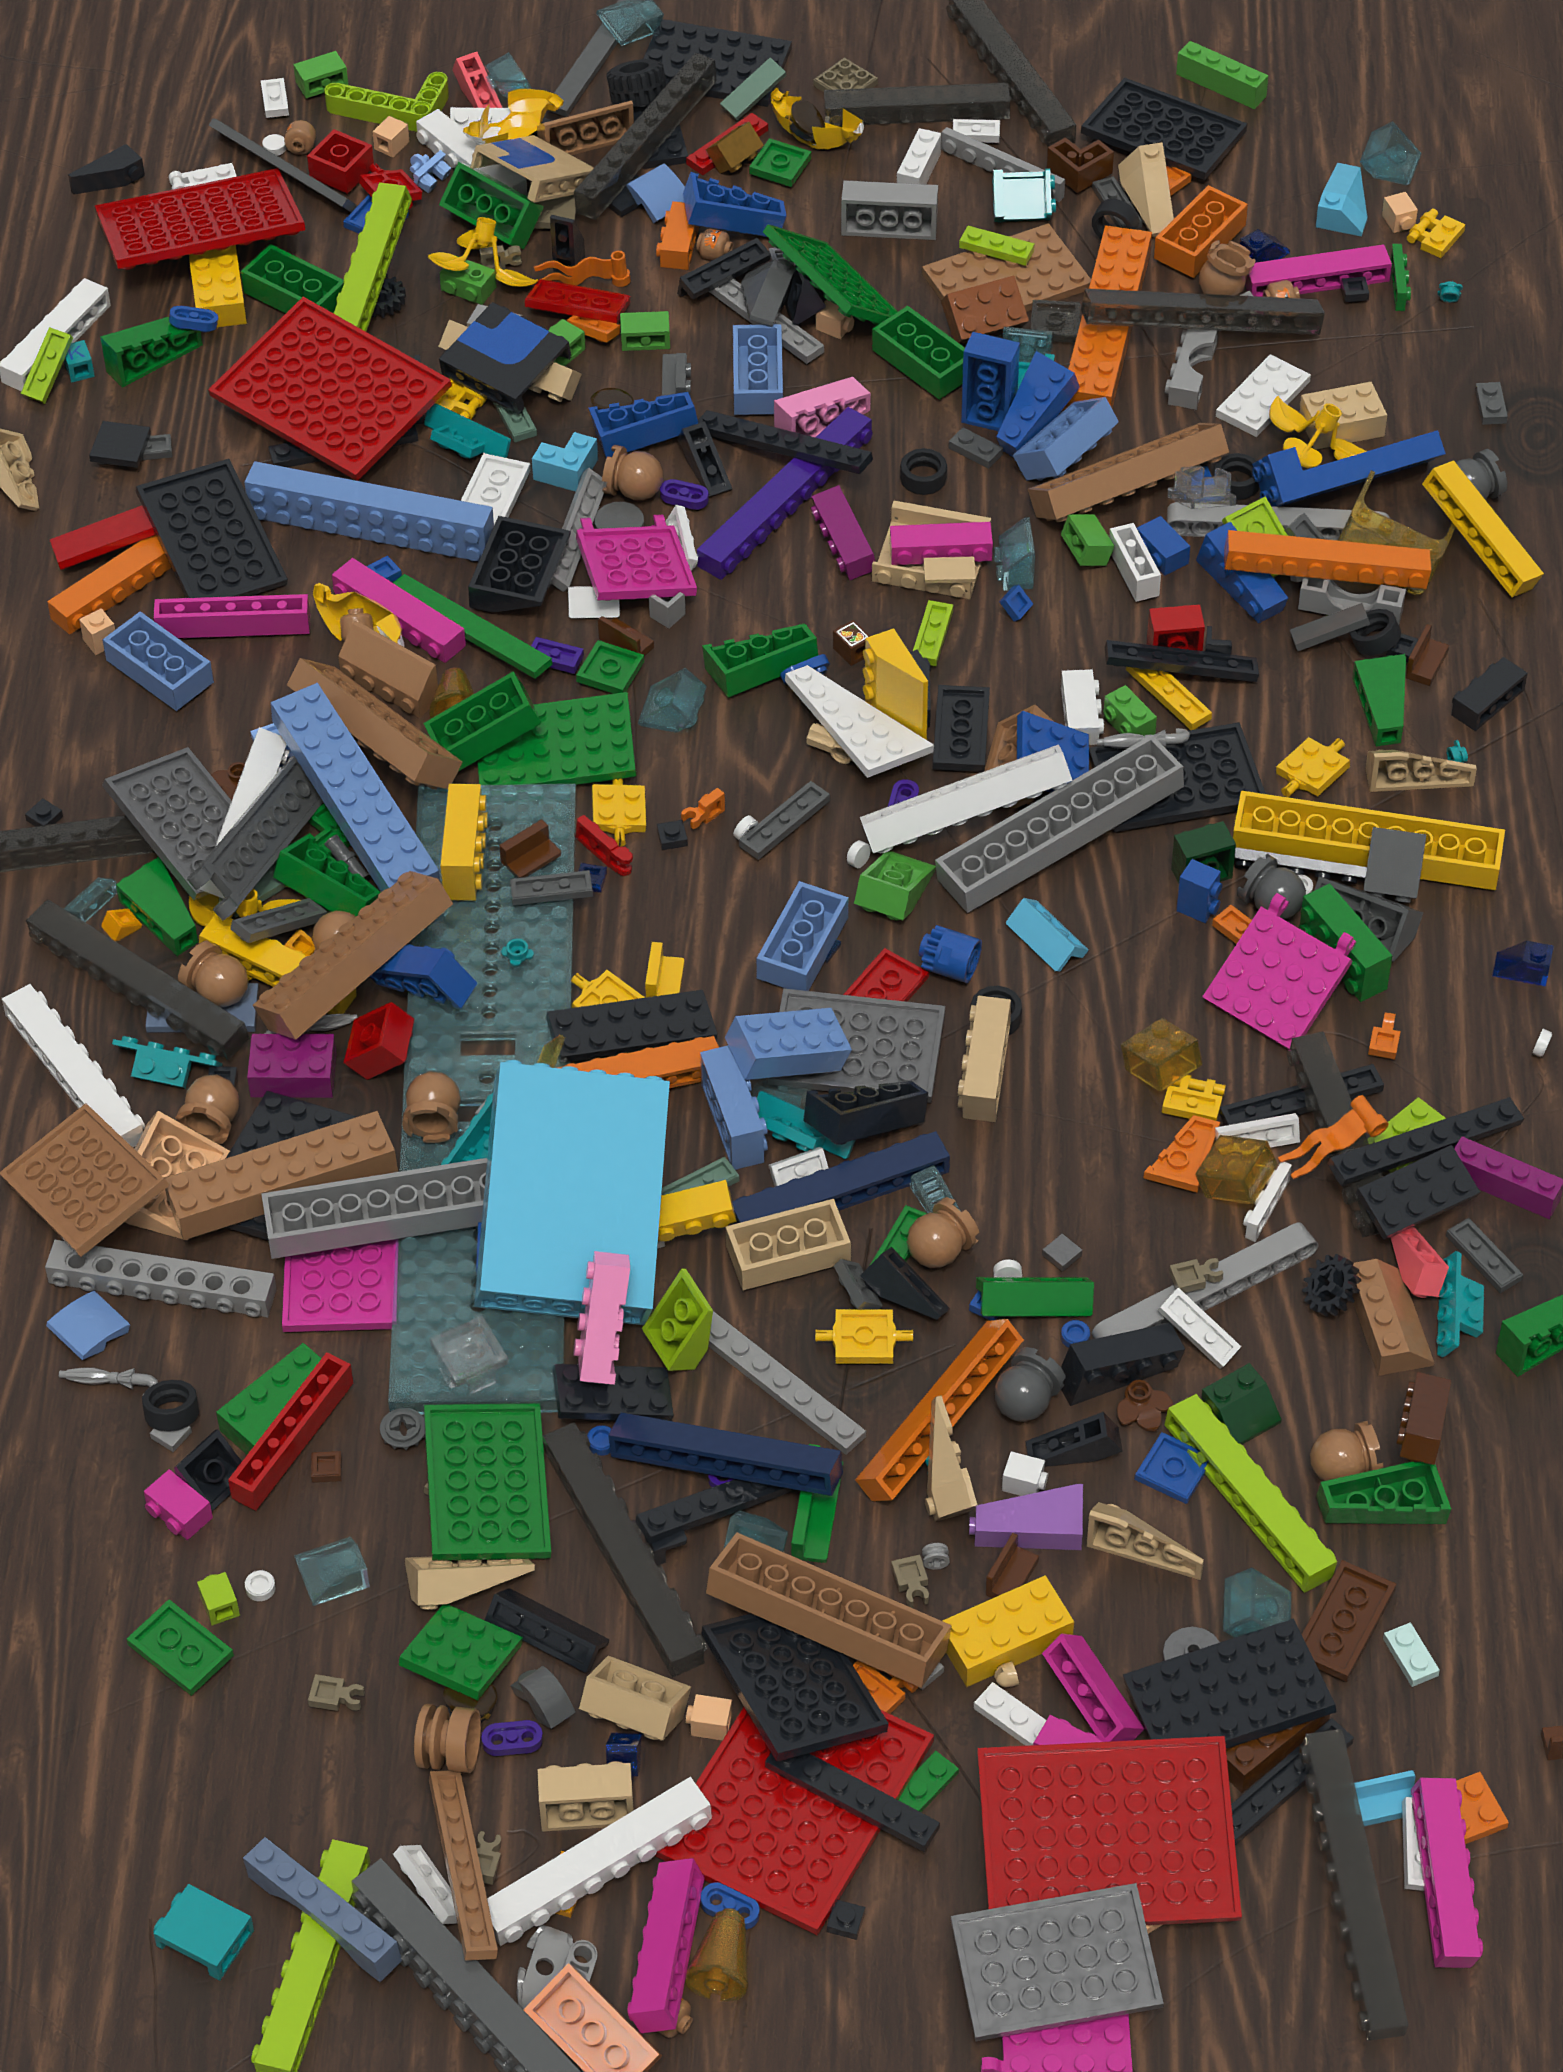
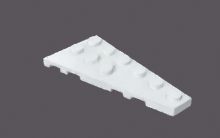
M808 665L786 673L785 682L867 778L933 753L934 744Z

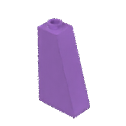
M1075 1484L977 1505L976 1517H970L969 1535H975L976 1547H1004L1011 1534L1015 1533L1018 1534V1547L1081 1550L1083 1535V1484Z

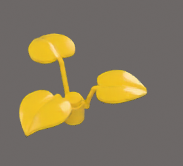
M479 217L476 228L457 238L456 243L467 248L463 256L457 257L444 252L428 254V259L438 266L452 271H462L469 267V264L464 261H466L471 249L492 247L495 271L497 272L495 278L507 285L518 287L538 282V279L534 280L518 272L508 269L502 270L500 268L496 244L497 236H494L496 221L490 218Z
M1279 396L1272 402L1269 410L1270 419L1275 426L1285 432H1293L1295 430L1300 433L1315 421L1317 431L1308 445L1297 438H1288L1283 444L1284 450L1296 448L1301 466L1310 469L1319 466L1322 462L1321 453L1311 448L1320 433L1326 434L1332 431L1330 447L1335 450L1334 457L1337 460L1367 452L1346 440L1336 438L1337 428L1340 425L1337 421L1342 415L1341 410L1337 406L1326 403L1321 411L1318 410L1315 416L1307 421L1298 411L1284 403Z
M252 889L238 906L236 912L242 918L256 914L257 911L263 912L300 900H273L267 902L262 907V901L258 900L257 891ZM209 894L193 900L189 895L191 916L198 924L206 927L215 915L213 909L219 903V897ZM247 974L248 980H251V979L254 978V977H252V976H250V975Z

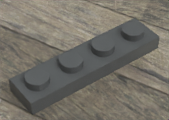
M812 781L808 782L739 839V847L759 860L830 801V794Z
M310 898L235 919L232 921L230 929L240 936L243 941L251 943L315 924L320 917L327 914V911Z

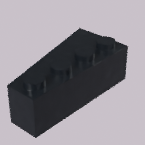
M912 1081L879 1084L878 1089L866 1087L865 1085L855 1086L853 1092H841L840 1088L829 1089L828 1094L818 1095L816 1090L807 1091L803 1121L830 1139L832 1143L843 1145L849 1141L866 1139L872 1135L889 1133L891 1130L903 1127L908 1128L914 1124L925 1122L928 1092Z
M1171 1323L1070 1344L1061 1366L1066 1376L1061 1391L1070 1406L1127 1386L1135 1380H1143L1178 1367L1185 1352V1347Z

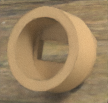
M1012 1661L997 1667L994 1677L999 1686L1013 1687L1019 1685L1016 1669Z

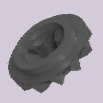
M399 1408L389 1412L380 1424V1435L384 1443L390 1444L394 1450L397 1447H403L407 1451L409 1446H418L419 1441L425 1438L424 1417L418 1411L410 1408ZM401 1422H404V1426L408 1429L406 1436L401 1435Z

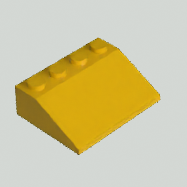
M894 628L865 638V650H863L865 667L863 668L865 702L927 740L928 680Z

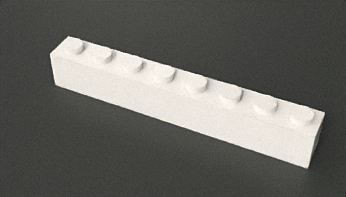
M259 727L215 847L282 768L279 767V764H285L290 750L285 749L287 744L281 735ZM211 880L200 887L202 891L223 899L225 898Z
M1058 744L860 817L872 852L885 853L900 843H913L919 836L937 834L949 825L959 826L966 823L971 817L989 815L993 809L1001 806L1003 808L1011 807L1020 799L1038 797L1042 794V791L1050 788H1063L1067 785V782L1072 781V777L1064 754Z
M28 984L2 998L6 1017L78 1109L87 1103L130 1146L135 1147L143 1133V1129H145L143 1120L138 1114L134 1115L131 1112V1107L124 1096L119 1097L112 1080L104 1078L99 1064L89 1059L85 1046L82 1043L77 1044L70 1027L62 1025L58 1012L54 1008L50 1009L47 1006L48 1003L41 991L36 992L32 985Z
M691 1777L687 1778L487 1898L495 1939L498 1944L502 1946L507 1942L511 1943L518 1940L528 1929L546 1923L551 1915L561 1909L567 1910L571 1908L581 1897L599 1891L604 1883L614 1877L620 1878L624 1876L634 1865L639 1862L649 1861L656 1855L657 1851L667 1845L673 1846L677 1844L687 1833L706 1826L709 1820L712 1819L711 1805Z

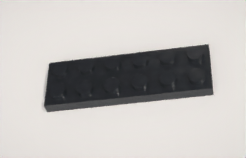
M703 990L547 1011L546 1020L560 1063L620 1053H631L645 1048L666 1046L673 1042H686L698 1037L714 1036L716 1039L718 1035Z

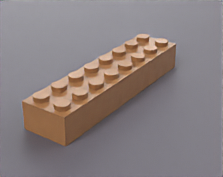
M1198 423L1029 488L1028 492L1037 518L1061 522L1067 520L1069 514L1077 511L1078 514L1092 510V506L1095 504H1109L1114 501L1113 497L1118 495L1122 497L1136 493L1135 489L1141 486L1143 488L1155 486L1159 479L1169 480L1179 476L1178 472L1185 469L1186 472L1200 468V464L1203 462H1217L1222 459L1221 455L1229 453V449L1221 424Z
M303 658L299 659L287 683L288 687L296 692L318 683L351 735L358 739L357 743L359 745L372 749L375 757L388 761L390 763L389 767L392 770L404 773L406 775L405 779L414 785L420 786L423 783L434 790H437L438 787L448 789L449 784H452L462 764L460 759L336 667Z
M413 871L403 873L393 886L383 890L373 903L363 907L359 911V915L352 921L343 924L339 928V932L332 938L323 941L319 945L318 950L312 955L303 958L299 966L292 972L283 975L277 985L263 992L259 1000L253 1004V1007L269 1031L296 1040L452 906L453 902L438 878Z
M378 1111L166 1177L165 1179L169 1186L165 1191L182 1238L186 1240L263 1215L264 1207L261 1193L398 1172L395 1149Z
M736 1532L709 1568L706 1594L920 1688L923 1687L947 1651L952 1625Z

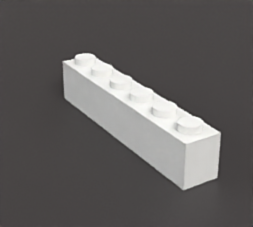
M439 109L416 121V136L421 144H425L434 154L440 150L446 154L444 160L451 168H456L458 162L471 165L472 154L476 145L480 144L467 138L466 134L463 133V128ZM501 164L477 168L527 196V181L522 175Z
M84 278L30 331L29 335L21 343L16 345L6 358L2 359L0 362L1 382L22 391L49 327L70 334L73 337L72 343L76 342L111 306L108 288Z

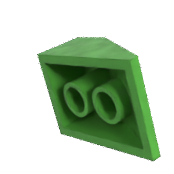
M892 851L885 852L860 874L854 904L862 906L864 910L869 912L877 911L886 914L888 918L893 920H904L916 906L933 876L936 866Z

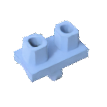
M441 150L431 159L426 154L424 156L414 154L410 158L412 165L410 171L414 173V182L427 193H430L438 182L432 176L433 174L444 180L449 176L452 169L444 161L446 154Z

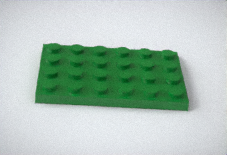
M769 224L765 227L763 233L769 238L768 242L775 248L783 251L782 256L788 261L797 265L796 270L803 275H807L811 279L810 283L817 289L822 290L825 293L824 297L828 301L839 306L838 311L844 316L851 317L852 315L863 322L869 320L873 324L879 325L898 312L827 242Z
M628 692L534 704L542 723L478 760L479 784H481L482 795H486V797L636 777Z
M540 1403L424 1405L432 1560L551 1558Z

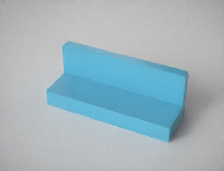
M1023 898L1006 921V924L1057 972L1062 970L1071 956L1083 958L1089 950L1037 900Z
M1406 1771L1326 1789L1323 1809L1331 1833L1403 1818L1402 1801L1405 1797H1412L1411 1788L1414 1786L1416 1777L1414 1771Z

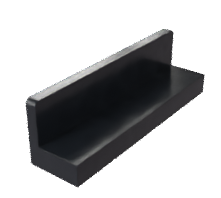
M756 238L681 276L677 294L680 297L688 294L692 299H695L769 261L771 253Z
M510 1588L494 1594L485 1617V1621L523 1637V1641L585 1673L591 1671L599 1649L608 1646L610 1639Z

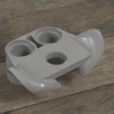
M545 1925L537 1928L527 1943V1947L534 1949L527 1971L522 1967L518 1970L516 1993L518 2005L523 2010L568 1963L573 1965L590 1982L597 1960V1950L591 1942L579 1940L573 1943V1938L569 1933ZM574 1956L584 1957L587 1963L578 1962ZM541 1960L550 1962L553 1972L546 1976L539 1974L536 1970V1963Z

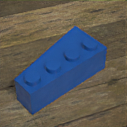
M690 172L683 192L688 224L698 227L716 228L718 230L735 231L743 234L761 235L763 237H767L763 233L767 224L779 228L783 227L786 219L784 201L756 192L750 195L742 190L741 187L733 185L731 189L718 185L719 180L710 178L709 181L699 179V174Z
M1035 352L996 436L999 445L1003 447V452L1013 457V454L1059 415L1080 388L1074 372L1043 354Z
M688 392L658 396L655 401L651 402L643 399L634 400V404L620 406L619 403L609 404L607 409L598 410L597 406L589 407L594 430L606 458L607 456H613L614 451L611 448L614 445L623 446L627 452L679 436L683 428L698 424L695 407Z
M1228 522L1205 535L1196 561L1258 623H1261L1282 612L1288 597L1271 574L1225 569L1224 547L1228 530L1237 531L1233 524Z
M411 944L405 945L369 976L377 985L404 992L406 989L415 996L422 998L426 993L434 997L435 1002L444 1004L446 1000L452 1002L453 1007L459 1009L463 1007L478 984L454 959L455 955L446 948H431L429 946L418 947Z

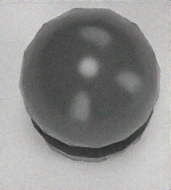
M1485 449L1475 453L1473 459L1467 458L1456 461V464L1485 500L1487 497L1497 498L1507 491L1505 471L1500 472L1495 462L1499 458L1493 451Z
M1266 853L1265 859L1260 856L1245 873L1244 877L1248 880L1244 888L1238 887L1237 897L1245 903H1251L1254 900L1258 910L1260 907L1268 910L1272 898L1278 893L1289 902L1280 918L1290 919L1300 912L1303 896L1306 895V888L1301 878L1294 871L1285 867L1277 868V859Z
M1020 1348L1011 1361L1012 1367L1007 1368L999 1376L995 1385L994 1396L999 1410L1009 1419L1019 1422L1030 1421L1043 1414L1050 1403L1051 1396L1057 1395L1064 1386L1063 1381L1066 1378L1062 1368L1054 1359L1049 1357L1046 1361L1035 1354L1038 1351L1035 1348Z

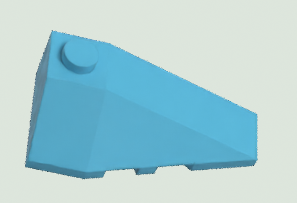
M1337 163L1318 204L1316 227L1362 237L1367 223V211L1361 169L1357 166Z

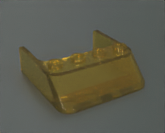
M1371 470L1337 541L1429 549L1431 559L1429 585L1456 526L1451 522L1444 538L1435 540L1371 510L1364 502V496L1375 475V472ZM1397 586L1415 595L1426 591V589Z

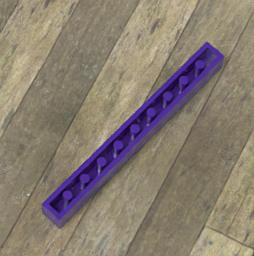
M847 407L815 438L860 448L863 444H867L872 437V419ZM793 458L697 549V567L722 580L728 573L733 572L737 564L744 558H747L759 543L762 544L774 529H778L782 522L789 515H792L801 503L808 500L819 486H823L827 479L840 469Z

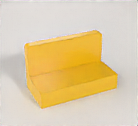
M652 942L645 982L646 997L680 993L684 958L663 956V943Z

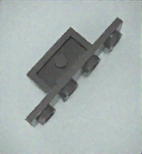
M663 354L662 396L688 392L691 395V380H687V378H691V363H687V354Z

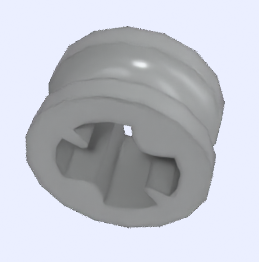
M942 1543L926 1545L922 1549L923 1565L933 1570L948 1566L950 1559L947 1545Z

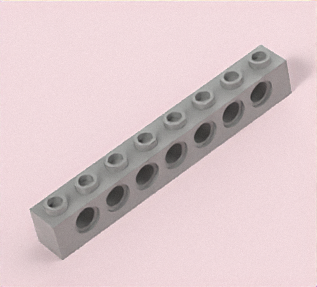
M54 1240L45 1266L48 1282L59 1287L70 1286L81 1288L85 1291L96 1290L108 1292L112 1295L134 1296L142 1300L153 1299L164 1301L168 1304L179 1303L191 1305L195 1308L217 1309L225 1313H243L251 1317L269 1316L277 1290L274 1273L94 1246L93 1249L80 1257L65 1241Z

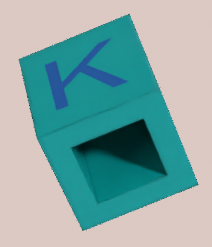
M85 341L71 343L64 359V365L71 383L95 377L92 359Z

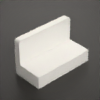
M593 586L568 587L570 618H600L601 616L612 618L620 616L619 599L610 601L597 600Z

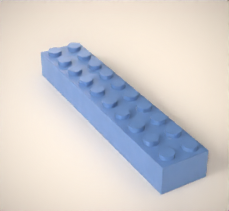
M254 461L244 482L246 494L260 520L472 561L480 560L494 527L493 507L256 461Z
M315 683L272 701V722L379 890L382 892L390 888L397 882L399 876L409 871L438 878L440 881L439 869L319 684Z

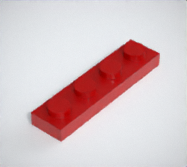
M753 113L749 114L686 157V165L701 175H705L716 167L706 151L708 147L736 127L747 122L751 123L758 137L768 131V123Z

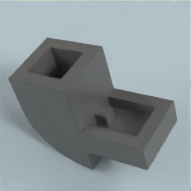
M544 1666L537 1670L524 1672L515 1683L510 1685L516 1696L529 1703L538 1722L551 1729L576 1712L562 1685Z

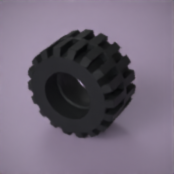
M640 59L625 62L609 70L606 75L611 102L614 105L632 101L633 107L643 106L660 100L668 93L664 67L660 61Z

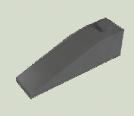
M774 259L745 275L740 287L741 290H744L743 298L747 301L746 309L750 320L773 326L787 300L795 270V265H792L790 261Z
M1319 877L1315 890L1330 883L1392 954V961H1395L1415 938L1423 912Z

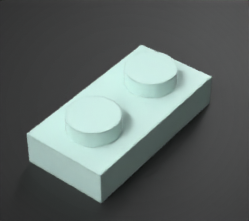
M1411 1622L1384 1633V1642L1412 1687L1439 1676V1668Z

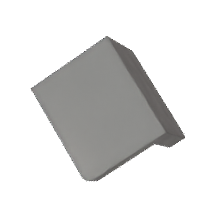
M679 592L672 599L669 597L661 599L656 595H651L649 597L650 617L670 628L685 615V594Z

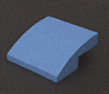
M666 164L658 166L626 185L637 205L642 204L653 223L665 217L666 211L671 209L672 201L684 202L683 192L685 186Z
M92 1291L60 1310L47 1321L46 1326L83 1360L104 1351L106 1342L128 1333L130 1324L99 1294Z

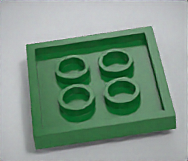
M443 1604L399 1656V1666L478 1701L522 1646L523 1637L449 1604Z

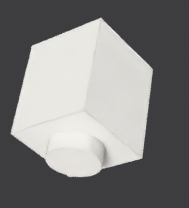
M1011 1452L1003 1473L1002 1491L1023 1496L1037 1493L1039 1489L1044 1490L1048 1480V1473L1044 1472L1045 1460Z

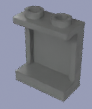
M1373 827L1364 891L1384 898L1385 894L1396 895L1395 901L1411 903V898H1417L1426 834Z

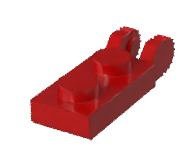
M585 815L577 818L576 839L606 866L618 872L620 876L631 874L632 865H630V862L633 860V854L629 852V849L620 847L612 837L604 833L595 822H592Z

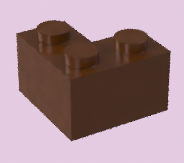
M1065 137L1048 147L1047 169H1050V172L1064 178L1065 184L1076 193H1079L1091 186L1092 182L1102 180L1113 173L1114 151L1100 140L1080 149Z

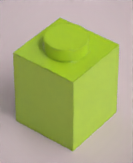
M226 1572L218 1575H209L204 1580L197 1582L200 1598L212 1626L240 1616L237 1599Z

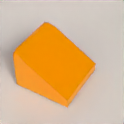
M129 909L107 911L101 926L113 941H119L139 930L142 924Z
M301 928L284 944V946L294 951L302 952L305 956L312 955L315 950L312 938Z

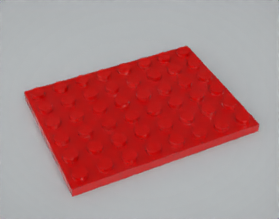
M278 168L95 205L96 215L118 269H132L136 265L145 263L152 265L164 259L176 260L188 254L201 255L208 250H225L232 245H249L256 240H272L276 236L285 234L292 236L306 230L304 220Z
M302 297L208 391L209 395L358 481L452 386L451 379L309 299Z
M743 1707L695 1783L711 1805L712 1819L702 1829L692 1830L684 1835L677 1844L673 1846L667 1845L657 1851L655 1856L666 1862L694 1858L705 1881L709 1883H722L756 1900L760 1908L818 1935L831 1914L832 1908L837 1900L840 1899L881 1829L767 1769L765 1761L771 1751L745 1707ZM881 1710L889 1723L887 1732L810 1753L899 1800L934 1742V1734Z
M1225 1736L977 1748L988 1909L1137 1883L1146 1925L1241 1921L1242 1912Z

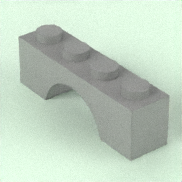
M1190 321L1188 329L1183 330L1180 342L1182 347L1178 346L1175 361L1177 363H1173L1171 367L1170 377H1172V380L1168 379L1166 382L1165 394H1169L1168 405L1197 410L1202 394L1203 375L1196 372L1192 366L1202 361L1212 360L1217 345L1219 326Z
M1304 577L1300 590L1298 609L1331 615L1362 603L1366 612L1375 609H1387L1393 612L1399 625L1406 589L1380 585L1371 593L1353 594L1338 587L1333 580Z

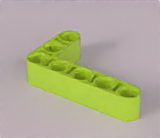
M442 72L429 74L415 99L341 83H330L324 89L326 109L331 114L381 124L388 116H391L408 124V130L417 132L416 121L437 109L442 111L449 98L448 78Z

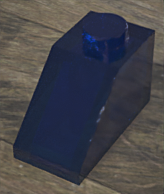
M1260 229L1240 238V245L1250 251L1249 256L1251 259L1256 260L1255 263L1278 260L1290 254L1288 247L1276 237Z
M1525 941L1499 951L1496 955L1492 976L1546 986L1554 946Z
M611 1733L606 1743L607 1764L614 1761L630 1763L631 1778L633 1779V1776H638L641 1763L642 1734Z

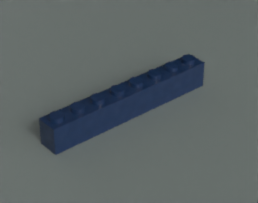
M937 1131L922 1134L915 1139L893 1144L889 1148L870 1152L863 1157L844 1161L837 1166L818 1170L813 1174L799 1179H792L782 1185L768 1187L753 1195L739 1197L732 1201L737 1221L733 1224L834 1199L838 1211L949 1173L950 1155Z
M620 1413L608 1435L611 1457L829 1496L833 1495L843 1474L840 1450L627 1413Z

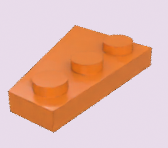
M1193 1115L1176 1134L1174 1141L1169 1147L1163 1149L1158 1155L1156 1162L1152 1166L1149 1165L1144 1171L1143 1178L1198 1192L1216 1140L1215 1128L1220 1127V1122Z

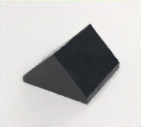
M797 265L795 266L785 305L794 325L800 324L826 307L819 289L810 283L811 279L807 275H803L796 270Z
M215 1429L180 1461L174 1469L178 1477L210 1502L211 1510L213 1511L231 1494L228 1479L242 1461L220 1431Z

